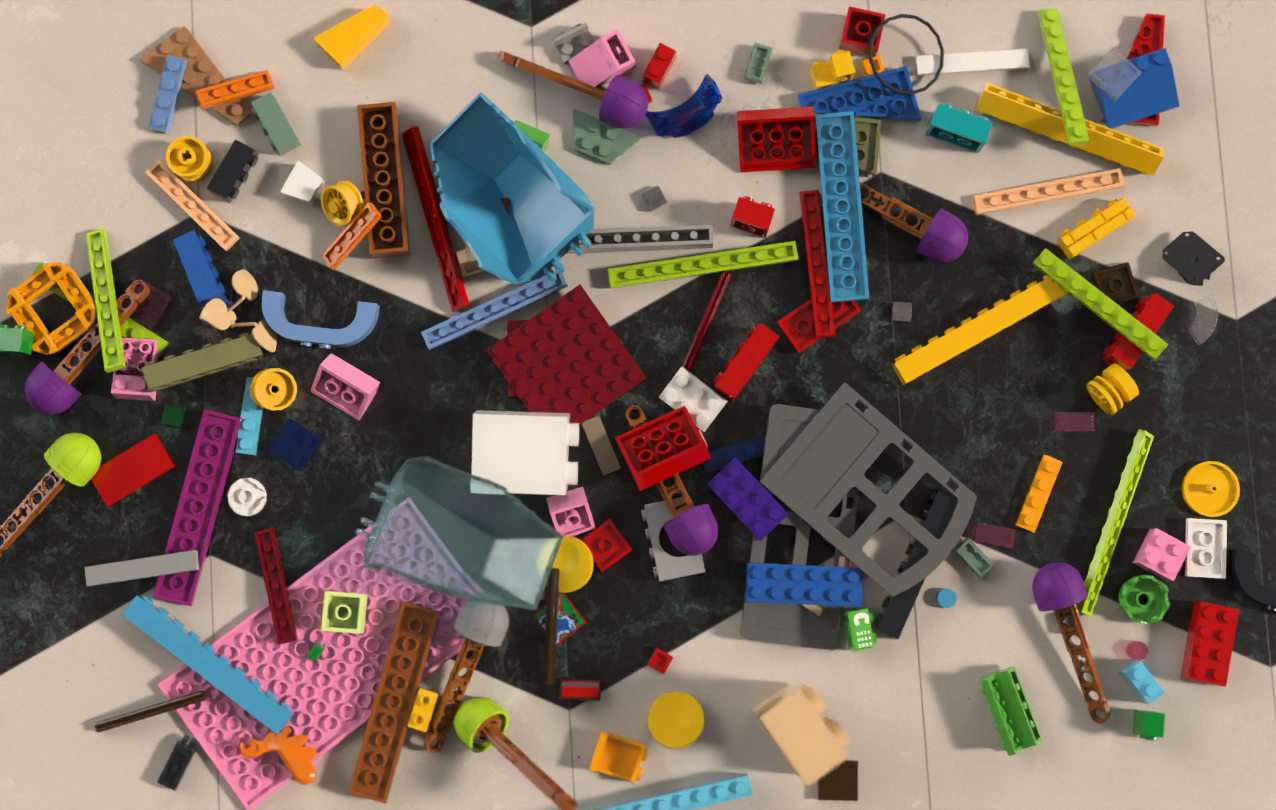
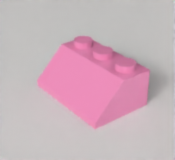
M331 353L320 364L310 392L355 419L360 420L373 400L380 382Z

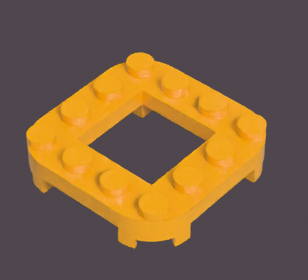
M52 262L42 265V269L18 287L11 288L7 293V308H5L7 314L12 315L18 325L27 327L26 330L34 332L32 349L42 354H56L63 351L91 330L98 322L95 300L75 271L66 263ZM55 284H58L77 312H75V316L50 333L30 303Z

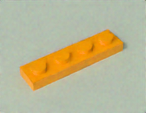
M1045 454L1042 456L1015 526L1035 533L1062 461Z

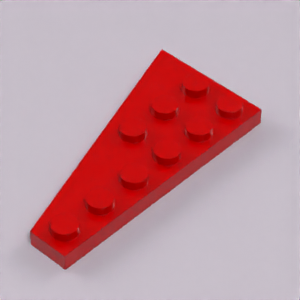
M1146 14L1126 61L1163 49L1165 15ZM1160 113L1128 124L1158 126Z

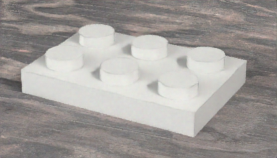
M683 366L659 396L661 400L675 410L685 406L695 425L703 432L706 431L728 402Z
M1187 518L1185 544L1191 546L1185 558V577L1226 579L1227 520Z

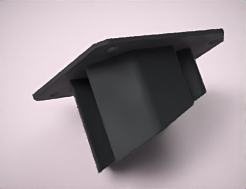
M1194 231L1181 233L1163 249L1162 259L1178 271L1179 275L1189 285L1203 286V280L1205 278L1210 280V274L1225 262V257ZM1197 257L1198 261L1193 262L1192 258Z

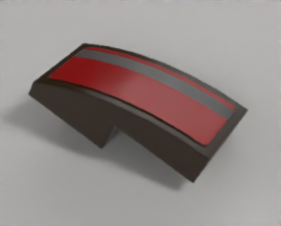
M559 680L558 700L600 701L601 681Z

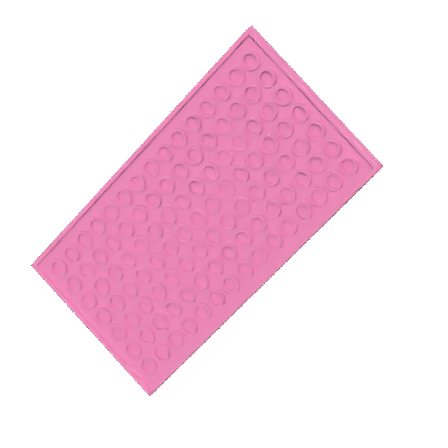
M408 497L287 587L298 641L278 645L268 601L211 645L215 648L214 652L219 656L223 654L231 660L230 664L232 666L242 668L246 672L245 676L259 681L262 684L260 686L262 689L272 691L280 703L286 702L292 707L291 711L295 714L284 729L287 727L291 728L292 731L288 737L295 735L308 736L309 739L303 746L312 747L317 751L318 754L312 760L313 763L369 720L402 601L440 611L422 676L423 680L459 653L465 636L458 633L453 626L462 606L469 599L481 596V593L410 497ZM325 591L368 594L363 634L321 631ZM319 640V643L321 642V644L325 645V649L318 660L311 661L308 658V652L314 643ZM182 665L157 684L167 700L201 690L206 692L207 699L205 701L175 709V711L246 810L254 808L293 778V775L277 752H267L253 759L244 758L240 754L242 752L240 748L241 742L245 744V748H249L251 746L250 738L256 741H263L271 729L188 665Z

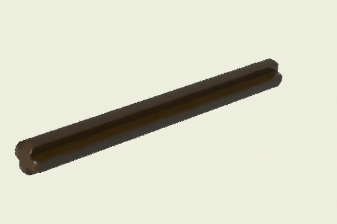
M558 568L548 569L543 684L553 685L555 683L560 574Z
M201 690L99 721L94 724L96 732L100 733L199 703L207 699L206 692Z

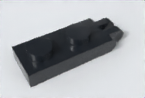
M185 735L182 742L178 741L157 783L174 791L177 790L196 752V749L193 748L196 743L195 739L192 738L189 745H187L189 736Z

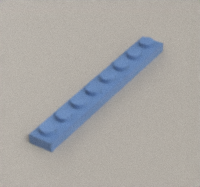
M554 271L556 276L554 282L545 275L540 279L529 282L422 331L421 334L428 349H434L567 288L568 285L563 274Z

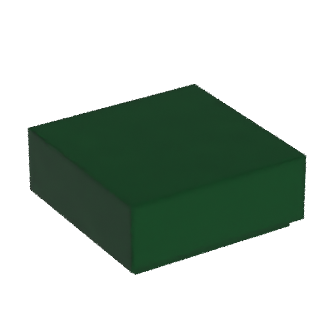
M165 405L161 424L181 428L185 409Z

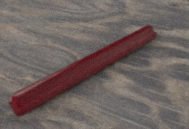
M721 272L682 366L689 372L692 370L731 277L729 272Z

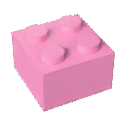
M1157 528L1149 529L1132 563L1165 581H1174L1191 546Z

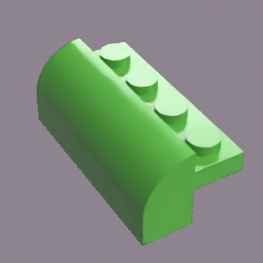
M1015 666L980 678L981 691L987 698L988 709L993 714L995 728L1001 735L1002 746L1007 751L1008 756L1014 755L1024 748L1039 744L1042 741V737Z

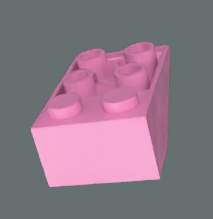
M618 29L601 37L568 61L580 82L596 88L612 81L616 75L621 76L635 69V60Z
M122 338L126 368L114 371L111 394L117 399L155 401L156 391L149 393L141 367H144V364L151 361H156L157 363V340Z

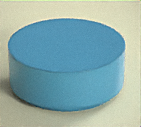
M942 589L938 592L936 600L939 606L951 608L955 605L957 596L951 589Z

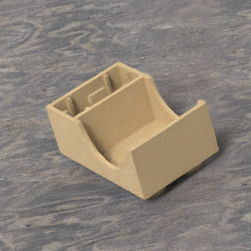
M788 683L753 708L752 712L794 772L809 786L848 758L843 747L851 741L837 722H834L832 719L830 720L828 717L822 720L819 716V713L827 707L813 688L805 684L797 687Z

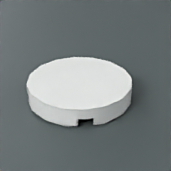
M253 478L239 479L231 485L228 491V503L230 508L239 515H255L266 504L267 493L265 487Z

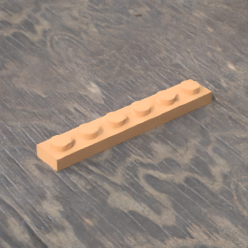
M159 159L145 172L225 251H228L240 239Z

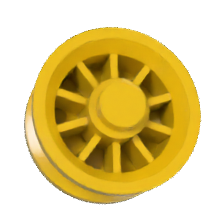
M343 180L336 183V185L327 186L321 193L322 209L330 222L336 226L347 225L364 207V191L359 192L349 181Z

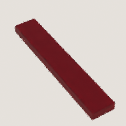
M271 527L254 532L278 645L298 641L275 529Z

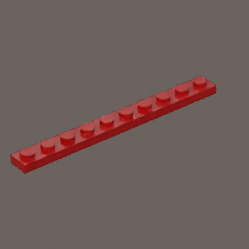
M412 126L402 133V137L452 312H455L470 304L446 220L440 208V199L419 126Z

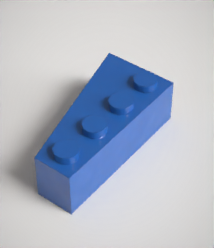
M193 230L173 239L198 303L204 308L209 301L217 298L226 304L227 309L230 308L231 305L225 294V288L218 278L219 274L216 268L211 263L213 261L208 250L206 251L204 248L206 243L202 235L198 236Z

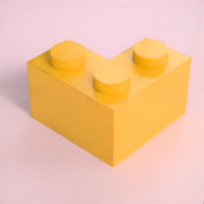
M843 50L834 52L828 62L818 61L813 63L809 70L814 90L851 81L856 73L850 51L844 52Z

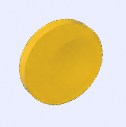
M1207 461L1193 466L1186 473L1182 483V495L1187 506L1198 515L1217 517L1228 513L1236 505L1240 495V486L1235 473L1228 466L1220 462Z
M560 536L550 540L542 548L538 558L539 574L546 585L548 569L558 568L560 570L559 592L562 593L573 592L582 588L589 581L593 572L594 565L591 551L583 541L572 536Z
M669 692L660 696L650 707L647 719L649 731L655 741L663 747L675 750L684 749L694 744L701 736L705 724L704 713L699 702L691 695L683 692Z

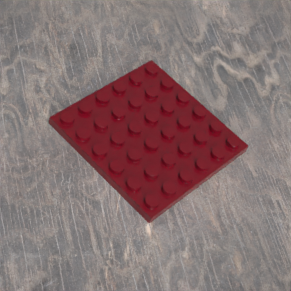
M581 284L486 350L529 412L570 413L569 423H579V425L646 379Z

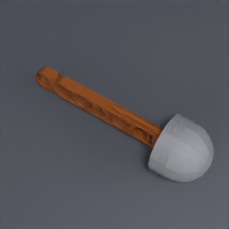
M486 595L473 597L459 611L453 627L458 633L465 636V639L431 721L430 730L427 731L423 744L431 753L439 752L445 743L446 734L451 728L455 714L458 711L484 646L499 647L503 642L509 625V617L504 605L494 597ZM473 650V655L470 658H466L467 652ZM466 668V673L463 676H459V671ZM447 704H452L451 709L447 712H444L445 706ZM444 721V726L441 729H437V725ZM432 740H438L435 746L429 747Z

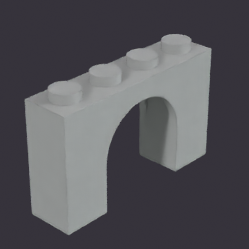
M683 497L671 500L673 503L678 504L682 501ZM665 501L644 505V510H641L643 521H647L648 529H645L647 540H651L652 547L649 548L650 558L655 559L656 566L653 567L654 577L659 578V582L705 573L702 554L674 557L662 549L659 542L660 530L667 522L673 519Z

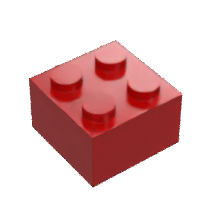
M849 6L839 49L869 56V42L876 28L885 21L886 14ZM883 27L878 31L873 42V57L878 52Z
M747 196L739 197L730 227L766 238L775 208H772V205L769 203L761 202L760 204L754 202L753 198Z

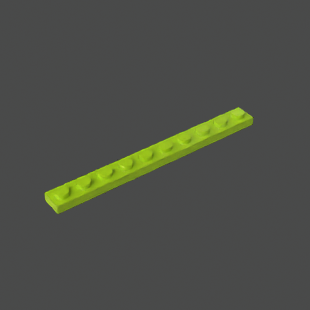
M796 241L610 268L608 269L610 289L798 261Z
M1138 429L1137 435L1134 437L1131 452L1127 457L1125 469L1121 474V481L1118 489L1115 491L1112 506L1108 511V518L1102 528L1101 538L1096 545L1095 555L1089 565V572L1084 580L1088 597L1076 603L1078 612L1090 617L1092 616L1154 438L1153 435L1145 430Z

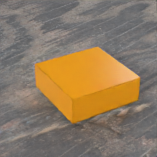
M880 55L872 57L877 73L885 72ZM869 58L861 60L865 77L874 75Z

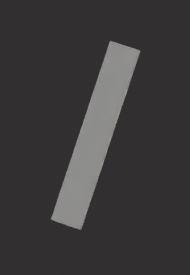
M192 550L85 567L86 586L90 587L199 570L198 551Z

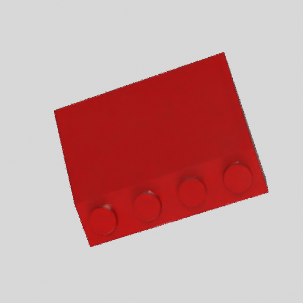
M813 106L737 111L740 172L816 168Z
M685 406L615 437L640 491L711 459L706 443Z

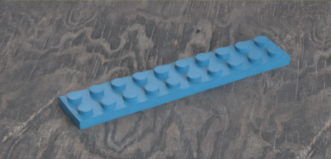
M854 111L816 115L831 302L869 300Z

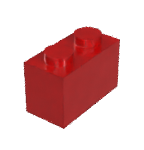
M659 43L643 74V82L660 90L676 59L677 51Z

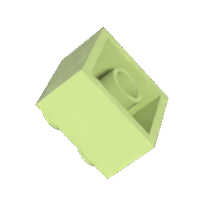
M325 591L321 631L363 634L368 594Z

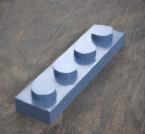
M167 55L148 128L169 134L188 60Z

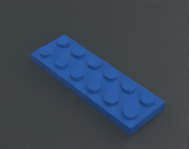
M747 563L746 602L862 607L863 571L855 567Z

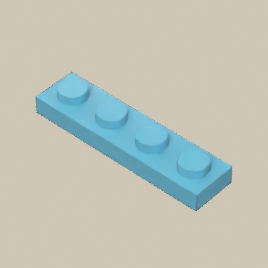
M246 377L241 411L242 421L238 432L235 453L256 455L263 408H260L253 402L250 395L252 377Z

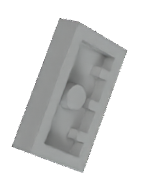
M579 23L566 33H558L553 39L554 47L563 64L595 42L588 30L587 23Z

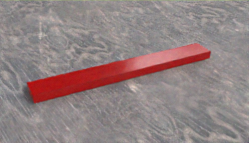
M819 190L800 191L816 339L835 337Z

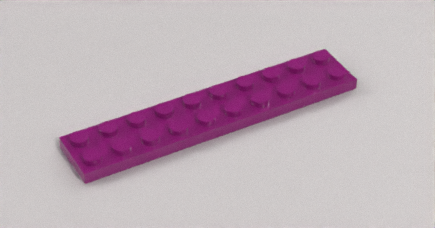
M205 409L203 411L164 554L197 550L199 570L158 576L153 595L155 598L193 606L242 418Z

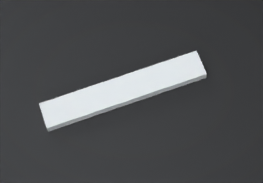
M1028 49L944 54L943 68L940 75L1029 69ZM940 54L916 56L917 76L936 75L940 66Z

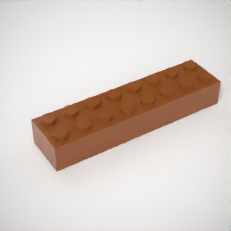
M395 102L357 105L365 205L368 202L373 203L382 216L368 232L369 254L373 259L411 255L398 107Z

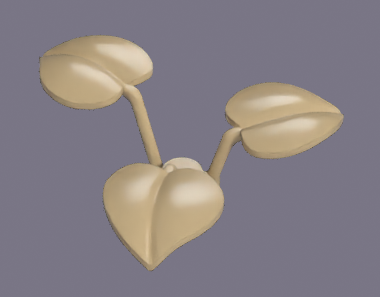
M239 270L232 277V286L235 292L241 295V298L228 309L222 300L212 299L205 305L199 318L219 330H226L229 326L231 328L253 326L255 327L252 329L254 340L265 350L274 353L277 345V334L267 321L261 320L258 324L255 322L235 323L236 314L232 310L245 298L252 301L258 294L257 283L253 276L246 270Z

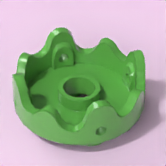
M1134 576L1128 579L1120 589L1118 597L1120 609L1133 622L1141 624L1158 622L1163 619L1165 612L1170 606L1168 600L1169 589L1163 582L1153 576ZM1141 594L1147 596L1148 600L1145 605H1141L1138 601V597Z

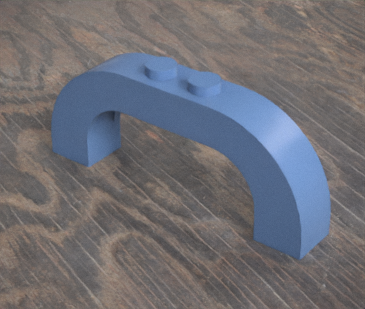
M263 290L262 311L269 326L283 338L300 343V346L311 347L314 344L319 345L321 349H330V347L355 345L372 332L378 320L380 306L377 303L358 301L355 319L349 326L343 329L295 325L288 322L285 317L284 304L286 296L282 292Z

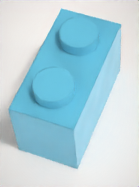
M1133 660L1119 671L1139 699L1145 704H1151L1165 693L1141 661Z

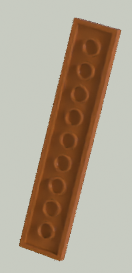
M402 601L348 790L349 794L387 803L440 611Z

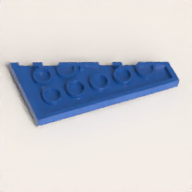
M907 66L878 73L886 84L895 89L914 91ZM875 75L801 93L797 96L800 107L813 106L815 114L854 111V117L922 120L915 94H897L884 87Z

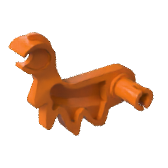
M287 727L277 736L271 730L263 741H256L250 738L251 746L249 748H245L243 742L240 743L242 751L240 754L244 758L253 759L264 753L274 751L279 753L299 784L308 785L315 781L316 769L312 760L318 753L312 747L303 746L309 739L307 735L288 737L292 730L290 727Z

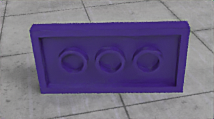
M736 457L707 483L760 541L789 515Z

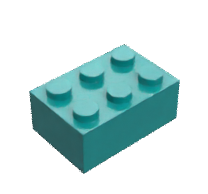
M943 103L942 105L938 104L934 110L925 135L979 153L986 144L993 122H990L986 117H976L970 115L969 111H959L953 109L951 105Z

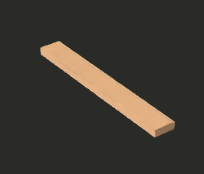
M1121 168L975 195L972 197L975 214L981 215L1124 187Z

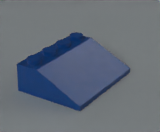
M1166 48L1096 70L1089 77L1097 103L1108 128L1113 129L1179 107L1173 68Z

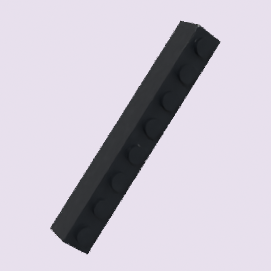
M941 488L931 492L928 499L930 505L928 509L925 508L920 517L923 519L921 525L937 539L941 538L957 504V498ZM914 539L912 544L909 543L906 548L905 554H907V557L898 566L897 571L899 574L917 563L928 553V550L916 539ZM925 578L904 592L893 597L889 595V597L886 596L881 605L884 609L881 615L878 614L875 618L874 625L876 627L874 630L894 639H899Z

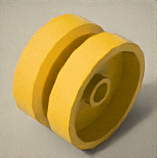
M183 136L175 139L170 143L166 151L168 167L177 177L185 182L196 183L203 181L213 169L214 160L212 153L199 139L193 136Z
M280 368L264 369L258 372L252 378L250 384V395L253 402L266 410H282L288 407L294 401L297 394V384L293 376ZM272 386L276 387V389H274L275 393L271 391Z

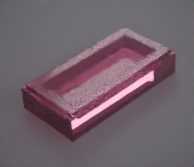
M1055 412L1054 431L1094 432V412Z
M977 522L973 541L1013 549L1016 530Z

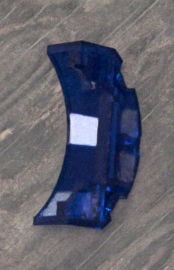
M706 74L699 88L687 101L670 110L660 112L647 111L645 117L657 136L683 137L702 128L713 117V111L717 104L721 103L722 95L716 82Z

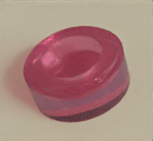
M1132 641L1127 646V654L1133 660H1143L1148 654V648L1141 641Z

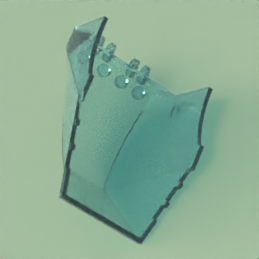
M428 456L408 458L393 477L390 486L376 481L375 487L387 491L386 497L377 493H371L370 498L383 503L377 519L373 522L361 517L360 520L363 525L373 527L371 534L362 529H357L355 534L368 539L364 548V568L388 578L459 599L531 610L537 609L563 536L548 523L541 520L534 511L529 510L523 505L522 501L516 499L505 487L489 479H484L446 465Z

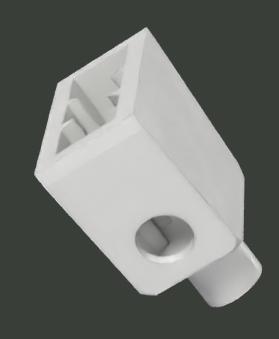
M297 161L281 193L287 198L313 205L316 199L321 200V193L325 182L303 163Z

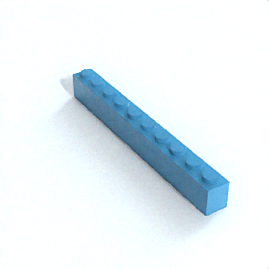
M144 595L134 598L122 614L124 617L273 732L278 734L284 729L295 714L291 711L292 707L286 702L280 703L272 691H265L260 687L262 684L259 681L245 676L246 672L242 668L232 666L230 664L231 660L223 654L219 656L214 652L215 648L211 644L201 642L198 634L191 630L188 632L183 628L185 625L181 621L171 619L168 616V611L162 607L158 609L153 605L154 601L150 597Z

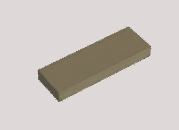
M596 416L584 421L582 426L603 476L621 469L600 417Z

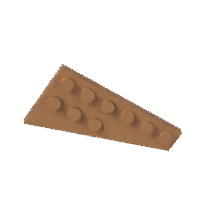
M185 26L139 58L140 61L153 68L159 74L163 73L167 55L188 60L181 88L196 97L195 90L227 82ZM241 99L211 107L237 126L252 115Z

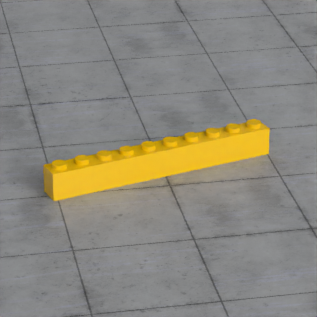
M987 82L985 83L976 106V110L981 114L997 117L1000 121L1013 123L1019 128L1032 130L1037 135H1045L1054 141L1068 144L1059 109ZM1084 119L1090 141L1087 144L1070 145V147L1083 149L1091 155L1096 154L1107 161H1115L1126 168L1131 167L1142 174L1154 176L1164 157V148Z
M1045 275L1043 276V281L1039 283L1034 281L1027 285V290L1023 292L1018 290L1010 295L1011 299L1007 301L1001 299L994 303L993 309L988 310L985 308L978 312L977 318L973 320L971 317L961 322L962 326L955 329L953 326L944 331L945 335L941 338L937 335L928 340V345L924 347L919 345L911 350L912 354L908 356L903 354L895 359L896 363L892 367L901 383L905 385L1065 296L1068 292Z

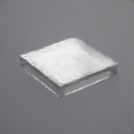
M1113 47L1087 77L1116 101L1142 72Z

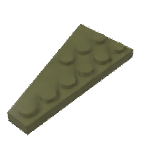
M814 113L815 151L819 152L816 115L821 114ZM854 117L858 169L876 177L881 120Z

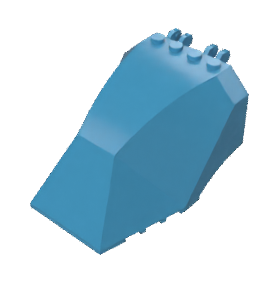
M482 92L430 143L432 162L436 166L434 174L438 178L439 183L437 192L440 193L442 201L440 208L445 219L451 223L470 248L480 268L514 285L540 279L544 274H546L549 280L554 282L556 276L551 268L554 266L557 272L563 273L565 269L559 260L568 251L573 249L576 255L581 256L583 251L577 244L579 241L586 248L592 246L586 234L593 229L595 208L588 195ZM509 198L510 216L500 199Z

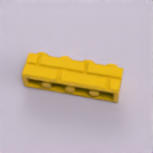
M1125 198L1111 200L1106 204L1108 206L1102 211L1099 208L1091 214L1092 218L1089 220L1084 218L1075 224L1077 228L1072 231L1068 228L1060 234L1061 238L1057 240V243L1068 259H1072L1136 217V214L1129 207Z

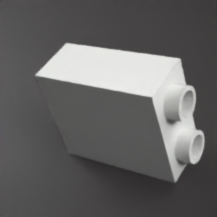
M477 410L473 413L471 492L565 495L568 485L578 484V462H569L568 456L569 446H579V423H569L570 413Z

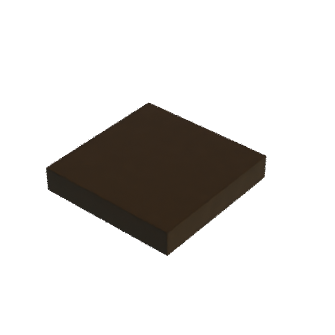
M1129 262L1091 273L1095 287L1119 305L1140 298Z
M844 760L819 778L818 800L858 801V761Z

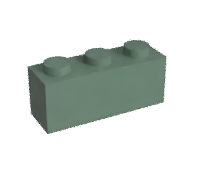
M271 92L251 102L254 107L251 111L256 120L260 119L263 123L260 127L265 136L269 135L272 139L269 143L274 152L278 151L281 155H284L301 145Z

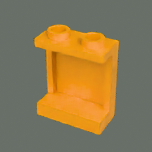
M601 730L589 770L599 771L634 784L635 780L640 779L643 770L639 768L641 760L645 761L648 750L645 749L646 744Z

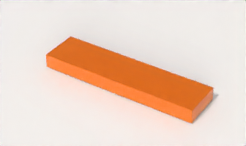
M268 70L195 90V95L201 110L272 90L274 89V84Z
M368 202L321 255L331 269L335 270L382 217L373 203Z

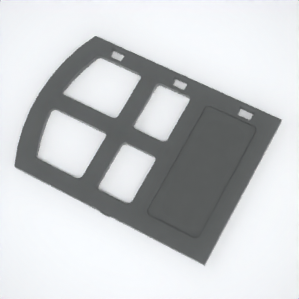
M845 382L759 481L892 597L922 581L945 560L965 531L977 495ZM857 401L867 408L864 412H861L854 406ZM903 440L913 447L909 452L900 445ZM889 443H893L913 461V464L890 492L885 494L869 481L864 474ZM925 473L929 474L957 498L953 515L939 539L934 537L900 507V502ZM949 479L958 486L955 491L946 485ZM856 487L876 505V508L852 537L847 538L827 521V517L850 489ZM888 517L892 518L928 550V553L917 563L895 577L888 574L862 551V547Z

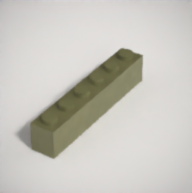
M247 332L239 335L237 339L227 338L214 346L213 344H207L197 351H194V349L187 350L181 356H167L164 358V361L158 363L156 361L144 364V367H141L149 393L262 359L263 354L260 345L254 340L252 334Z

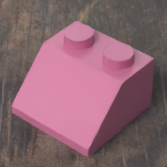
M583 487L567 491L565 495H554L546 498L558 537L574 536L596 529Z

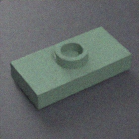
M754 43L744 80L762 84L772 47Z
M969 537L954 550L980 579L995 567Z

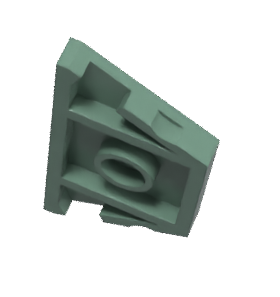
M573 109L575 151L611 165L620 155H623L633 144L640 140V136L622 128L613 127L601 122L598 118Z

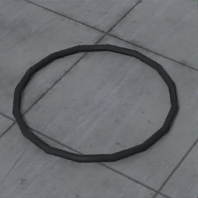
M899 14L887 18L876 28L869 42V61L873 74L884 87L897 94L913 95L927 90L937 81L943 68L944 49L939 34L930 23L916 15ZM898 18L916 19L928 26L936 36L941 51L940 66L934 79L925 87L914 91L897 90L886 84L877 73L872 59L873 42L878 31L889 21Z

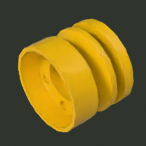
M1114 363L1102 371L1103 377L1096 376L1094 381L1092 380L1086 384L1092 399L1103 411L1110 415L1115 414L1117 409H1121L1123 402L1128 403L1139 395V390L1134 380L1122 367Z

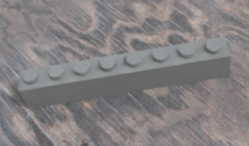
M713 225L592 229L586 234L592 244L590 248L584 247L581 241L577 243L583 253L713 248ZM571 249V250L568 251L566 254H575V253H574L573 249Z

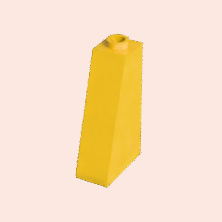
M374 4L317 35L313 40L341 69H344L390 24L389 14L384 8H378Z

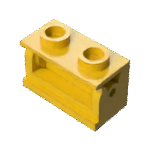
M423 687L419 689L408 727L423 732L429 730L441 693Z

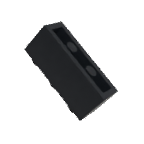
M235 139L208 184L207 189L231 203L232 199H236L241 184L245 183L248 179V172L251 167L256 165L259 154L253 148Z

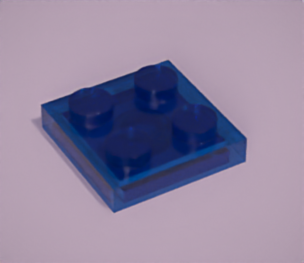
M289 418L268 450L302 471L319 446L322 438Z

